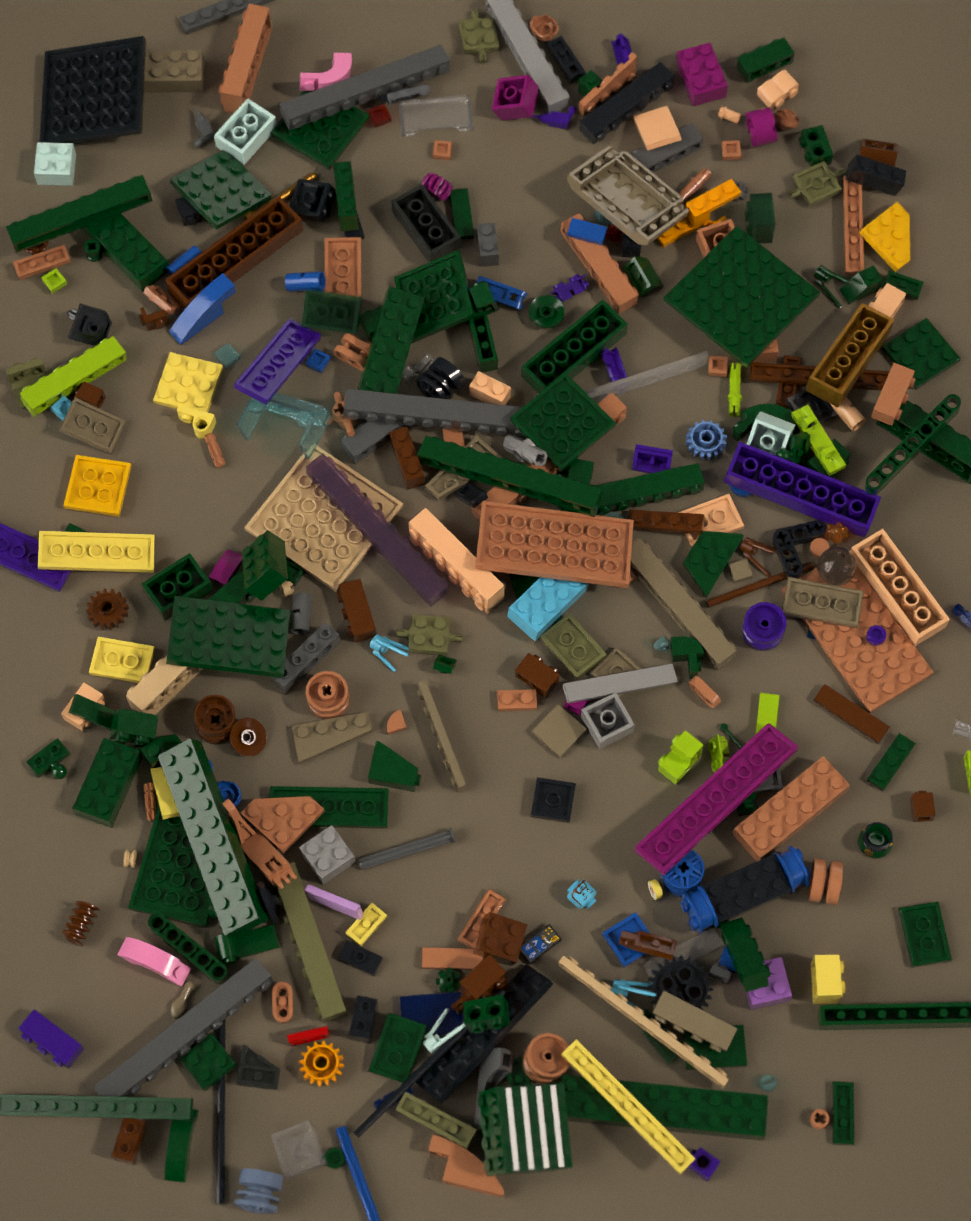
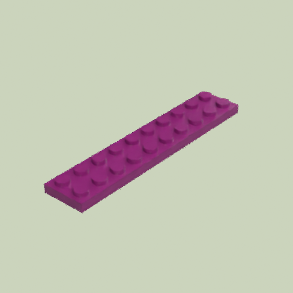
M768 723L634 847V851L664 876L798 750V745Z

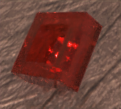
M385 104L368 109L375 127L392 122Z

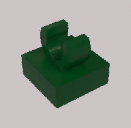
M756 793L749 795L737 807L739 816L751 815L759 809Z

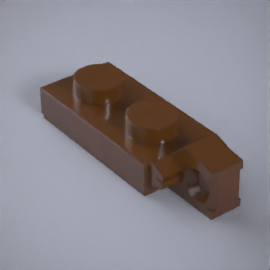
M622 930L619 944L635 951L673 960L677 941L640 930L632 933Z

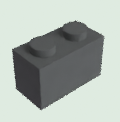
M495 223L477 224L481 267L499 265Z

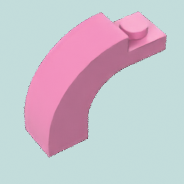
M334 53L332 68L327 72L300 73V91H315L350 78L351 53Z
M126 937L117 954L131 964L150 969L178 986L183 985L191 970L190 967L181 963L178 958L146 942Z

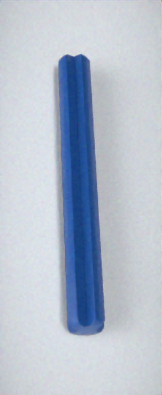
M345 1126L336 1129V1134L368 1220L381 1221Z

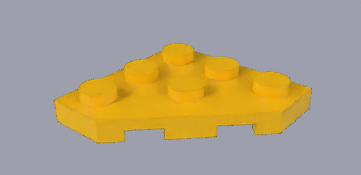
M896 202L859 232L895 272L910 261L909 214Z

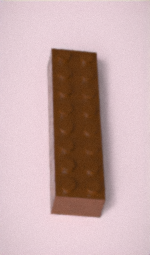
M278 196L165 279L167 290L185 309L204 288L222 273L234 283L304 231L302 219Z

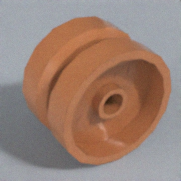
M323 671L310 678L306 685L307 702L310 711L315 716L325 720L340 717L346 712L349 706L350 695L347 683L341 675L333 671Z
M814 858L811 868L812 877L810 878L808 901L819 903L822 899L823 891H825L824 900L826 904L837 905L843 882V862L832 860L826 872V861L821 858Z
M545 1033L535 1037L524 1052L522 1059L524 1072L529 1079L538 1084H551L559 1080L570 1065L562 1056V1053L569 1045L556 1034Z

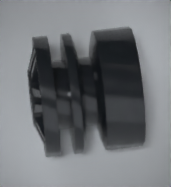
M438 357L429 366V371L425 370L422 376L418 377L416 384L426 397L451 400L453 393L456 394L466 384L462 373L451 362Z

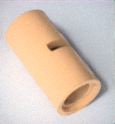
M847 397L839 408L831 404L836 414L852 432L858 430L866 422V418L856 407H853L852 402Z

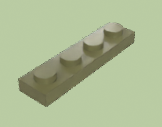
M407 1092L404 1093L396 1108L397 1112L466 1149H469L478 1132L473 1127Z

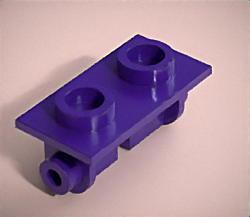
M618 34L616 40L611 41L617 65L620 63L625 64L629 60L628 56L632 53L629 39L623 34Z
M577 274L569 278V283L564 285L561 282L553 287L554 291L550 292V294L555 293V297L563 303L565 300L573 297L570 290L573 291L574 295L586 291L589 284L586 280L583 281L582 279L586 275L584 274L580 277Z
M615 347L611 351L606 348L601 351V357L604 359L610 377L609 381L612 382L613 388H616L628 380L618 348Z

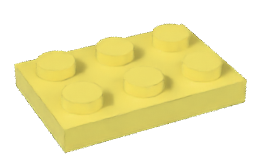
M98 637L89 674L139 683L142 676L146 672H150L155 647Z

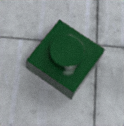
M438 655L433 669L443 674H452L457 660Z

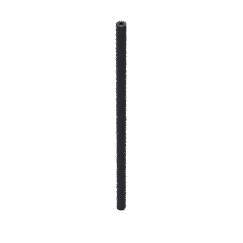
M500 988V989H499L495 994H493L492 996L502 995V994H503V996H504V995L506 994V992H505L502 988ZM463 1028L442 1044L353 1133L360 1138L469 1031L468 1028Z
M226 1019L222 1021L223 1024L217 1029V1040L224 1049L226 1047ZM225 1076L217 1081V1205L225 1204Z

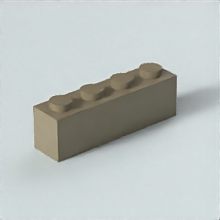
M662 991L651 1013L655 1015V1020L663 1024L666 1021L673 1024L674 1030L682 1034L686 1031L692 1034V1039L700 1043L703 1040L710 1043L709 1047L719 1053L721 1050L727 1051L737 1030L736 1027L666 991Z

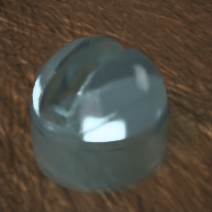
M663 635L652 646L659 652H665V648H669V642Z
M765 1075L760 1081V1086L762 1090L771 1092L776 1088L777 1080L772 1075ZM769 1080H773V1081H774V1082H772V1083H769V1084H767V1085H764V1082H766V1081H769Z

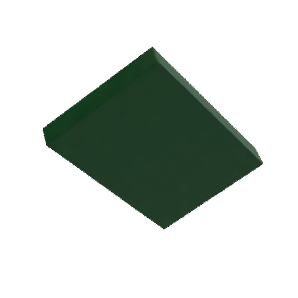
M939 902L898 909L911 968L950 962L952 960Z
M388 1012L368 1071L404 1083L411 1075L427 1025Z
M732 1025L737 1030L727 1051L721 1050L720 1053L709 1047L710 1043L704 1040L700 1043L691 1038L692 1034L684 1031L683 1044L686 1043L694 1049L693 1053L698 1057L702 1055L711 1062L709 1065L713 1068L747 1067L744 1025ZM685 1061V1070H696Z

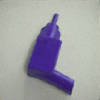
M570 106L567 113L551 111V114L544 113L539 116L533 115L532 117L538 118L544 124H549L550 127L567 129L568 123L577 108Z

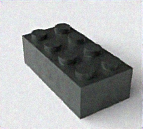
M422 184L391 201L392 213L428 262L461 248L460 235Z

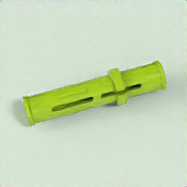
M736 362V369L734 363L729 364L730 388L727 400L729 401V416L734 417V410L736 417L741 415V364Z

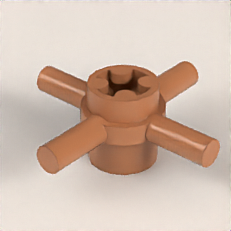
M336 392L334 393L336 404L332 409L333 415L318 421V426L323 428L336 422L341 428L346 429L348 436H353L355 434L353 427L357 423V419L351 420L348 417H343L344 401L341 393Z

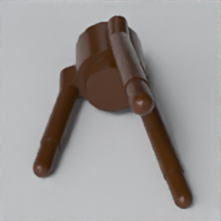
M746 537L740 547V550L744 552L743 557L749 559L769 577L770 573L751 554L756 555L759 549L773 554L776 552L775 547ZM786 551L782 553L784 555H789V553Z

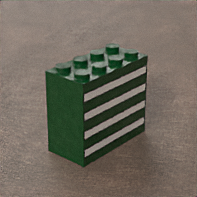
M564 1083L495 1087L479 1092L478 1106L481 1111L480 1127L483 1131L482 1148L485 1152L484 1169L487 1172V1177L553 1172L573 1168Z

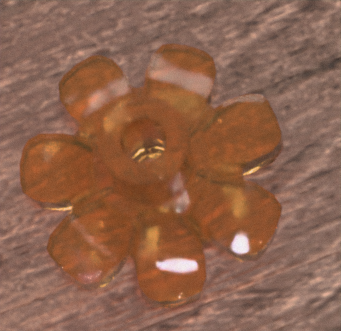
M837 522L835 526L829 524L825 536H828L829 541L838 544L843 541V538L847 539L849 537V529L846 526L842 527L840 522Z

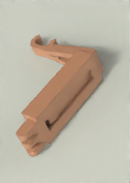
M229 799L225 800L222 805L229 812L228 815L232 819L243 853L272 885L276 884L280 890L284 888L283 881L287 885L291 883L288 879L289 876L293 880L297 879L289 862L259 831L255 832L242 819L238 810Z

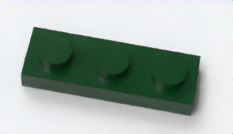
M899 733L869 775L867 781L881 791H884L916 743Z

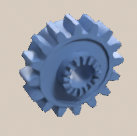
M702 420V423L699 424L695 422L694 428L690 427L689 433L686 434V446H689L688 452L694 451L693 457L695 458L699 455L700 460L707 457V460L710 461L711 456L715 459L718 458V453L723 454V448H726L727 442L725 441L727 435H723L724 428L720 429L719 424H714L711 420L709 422Z

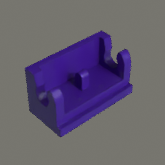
M636 444L632 470L650 474L669 470L673 450Z

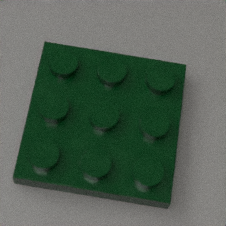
M925 318L882 347V350L893 363L915 371L913 378L916 379L913 385L915 390L960 362L961 359L928 318Z

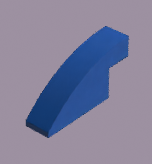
M224 273L212 281L193 299L170 329V334L180 345L224 314L222 302L236 293L235 285Z

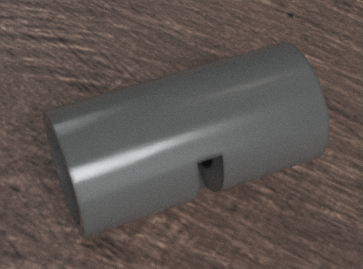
M295 593L293 596L290 632L295 635H308L310 633L313 596L308 593Z

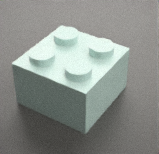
M37 143L34 167L37 185L73 186L76 152L73 143Z
M760 411L754 421L747 445L775 455L777 450L781 448L787 449L795 424Z

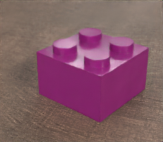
M529 75L498 78L491 110L501 120L532 117L539 86Z

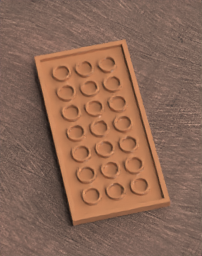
M482 501L475 569L628 588L634 520L598 515L592 517L582 513Z
M846 551L799 578L864 591L857 629L801 619L868 713L873 712L933 675V670ZM785 586L784 588H782V592H783L784 595H785L786 586ZM874 625H879L886 631L884 643L878 646L870 644L866 638L868 629Z

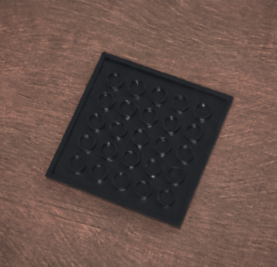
M144 36L45 51L40 143H80L142 134L146 39Z

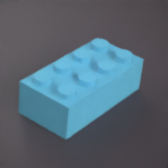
M540 577L509 607L507 617L531 639L536 641L586 592L589 583Z

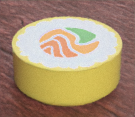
M658 880L648 881V888L654 900L662 898L663 892Z

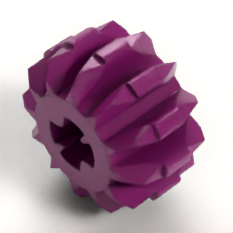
M427 173L426 177L422 180V185L431 197L440 201L446 200L449 197L452 186L442 176Z

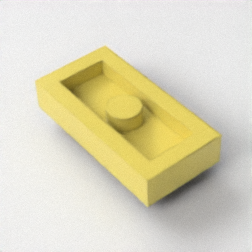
M371 903L363 912L361 920L357 919L346 931V935L362 947L387 918V914Z

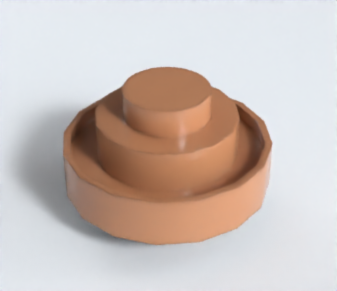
M786 108L783 110L777 109L773 116L778 124L777 126L782 130L796 128L800 122L799 118L796 117V113Z

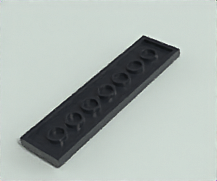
M526 964L503 988L506 992L504 997L509 1006L510 1025L504 1026L501 1029L484 1030L481 1033L466 1032L416 1084L442 1104L552 987V981Z

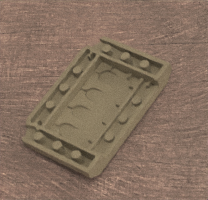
M611 146L606 147L568 174L567 181L571 189L638 245L650 244L684 219L689 212L688 208L685 209L683 205L684 200L681 195L628 152H616L612 150L613 147Z

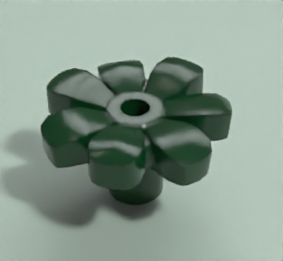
M447 968L446 972L443 970L438 972L440 978L435 979V984L441 985L439 988L440 992L444 993L447 989L448 993L451 994L455 991L454 987H460V981L457 980L460 978L458 972L453 974L452 968Z

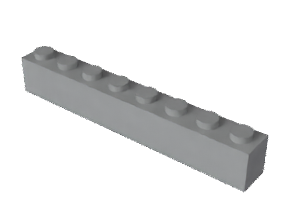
M486 0V9L490 16L494 17L496 26L524 74L529 75L539 86L537 96L547 113L551 114V111L557 112L568 107L569 94L567 90H563L560 78L553 73L551 63L546 61L543 49H539L535 36L530 34L529 26L526 21L523 22L521 12L518 8H515L514 1Z

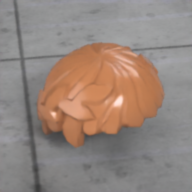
M547 14L543 16L535 15L530 21V30L535 38L540 41H550L558 33V23L554 18L548 17Z

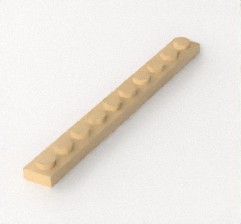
M563 956L560 959L559 967L724 1089L729 1079L726 1078L727 1074L720 1068L714 1069L709 1065L711 1062L702 1055L698 1057L693 1053L694 1049L686 1043L682 1045L676 1040V1035L669 1030L667 1032L660 1028L661 1025L656 1020L646 1018L643 1015L644 1012L639 1007L630 1006L627 1003L628 1000L619 993L617 995L610 991L612 988L603 981L601 983L594 979L595 975L588 969L582 970L578 967L579 963L572 957L566 958Z

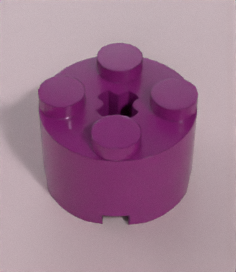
M770 107L745 113L748 133L751 134L752 147L778 142L777 131H775L774 126L775 121Z

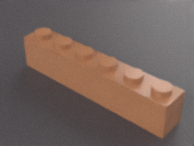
M578 213L562 222V235L617 313L620 314L636 305L639 296L638 291L629 284L627 275L620 271L617 261L610 257L607 247L567 236L572 218L587 222L588 220Z

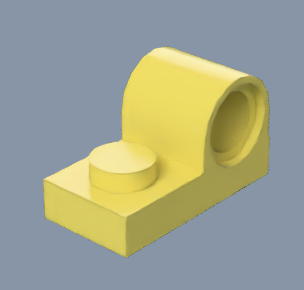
M179 404L177 409L179 419L185 423L192 422L195 435L198 438L204 439L206 435L212 433L216 425L214 414ZM202 425L206 426L204 429H199Z

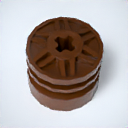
M214 694L206 696L198 702L194 711L196 732L199 737L205 742L212 744L223 743L229 739L230 730L236 722L235 709L229 699Z

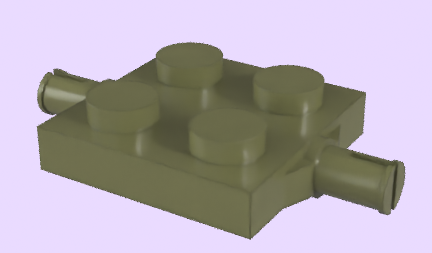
M474 9L470 11L472 19L459 20L464 54H479L480 63H483V61L486 63V53L499 51L494 17L479 18L478 10L475 9L474 12Z
M823 161L794 174L792 180L796 184L797 189L788 192L789 197L793 199L801 195L810 207L841 193L842 188L838 184L837 178L846 175L844 168L833 172Z
M412 614L409 630L397 628V637H408L409 652L447 655L450 641L462 642L463 634L451 633V618Z

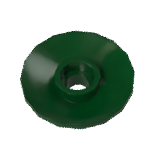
M542 295L535 298L530 303L528 309L531 321L541 328H553L559 325L565 315L564 305L561 300L551 295ZM544 313H549L550 315H549V316H544L543 314H544Z

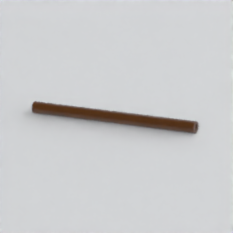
M812 561L802 565V573L814 569ZM784 572L709 599L706 601V604L710 608L787 579Z

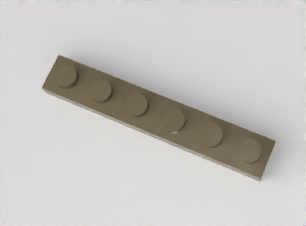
M426 680L418 683L417 695L419 700H423L426 707H423L426 718L430 717L431 719L430 729L432 734L438 737L439 741L436 742L438 750L445 755L446 759H443L446 770L451 771V784L453 788L457 787L459 793L466 791V783Z

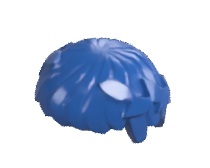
M223 780L218 782L223 800L229 799L236 807L241 800L239 786L231 781Z

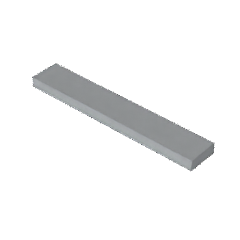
M673 664L564 683L563 689L567 704L607 697L615 692L623 694L676 684L678 681Z

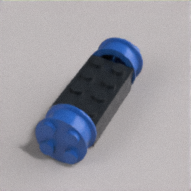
M789 846L788 850L778 854L775 852L773 855L703 886H698L694 892L689 894L682 893L680 906L683 912H687L690 920H688L691 930L702 934L703 929L712 925L718 927L720 923L734 919L789 893L792 894L795 891L794 889L803 885L805 887L810 886L809 878L812 877V874L802 861L803 855L800 849Z

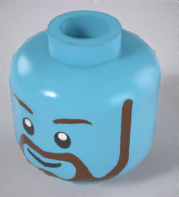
M577 879L567 890L569 892L567 898L578 909H582L585 906L589 909L596 901L594 898L597 893L596 889L584 879L581 881Z

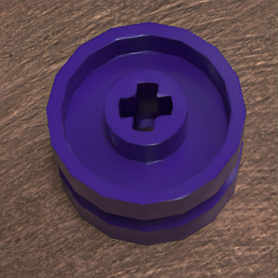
M759 602L751 606L746 612L742 626V636L745 642L753 649L767 651L777 647L782 641L787 625L786 616L782 609L769 602Z

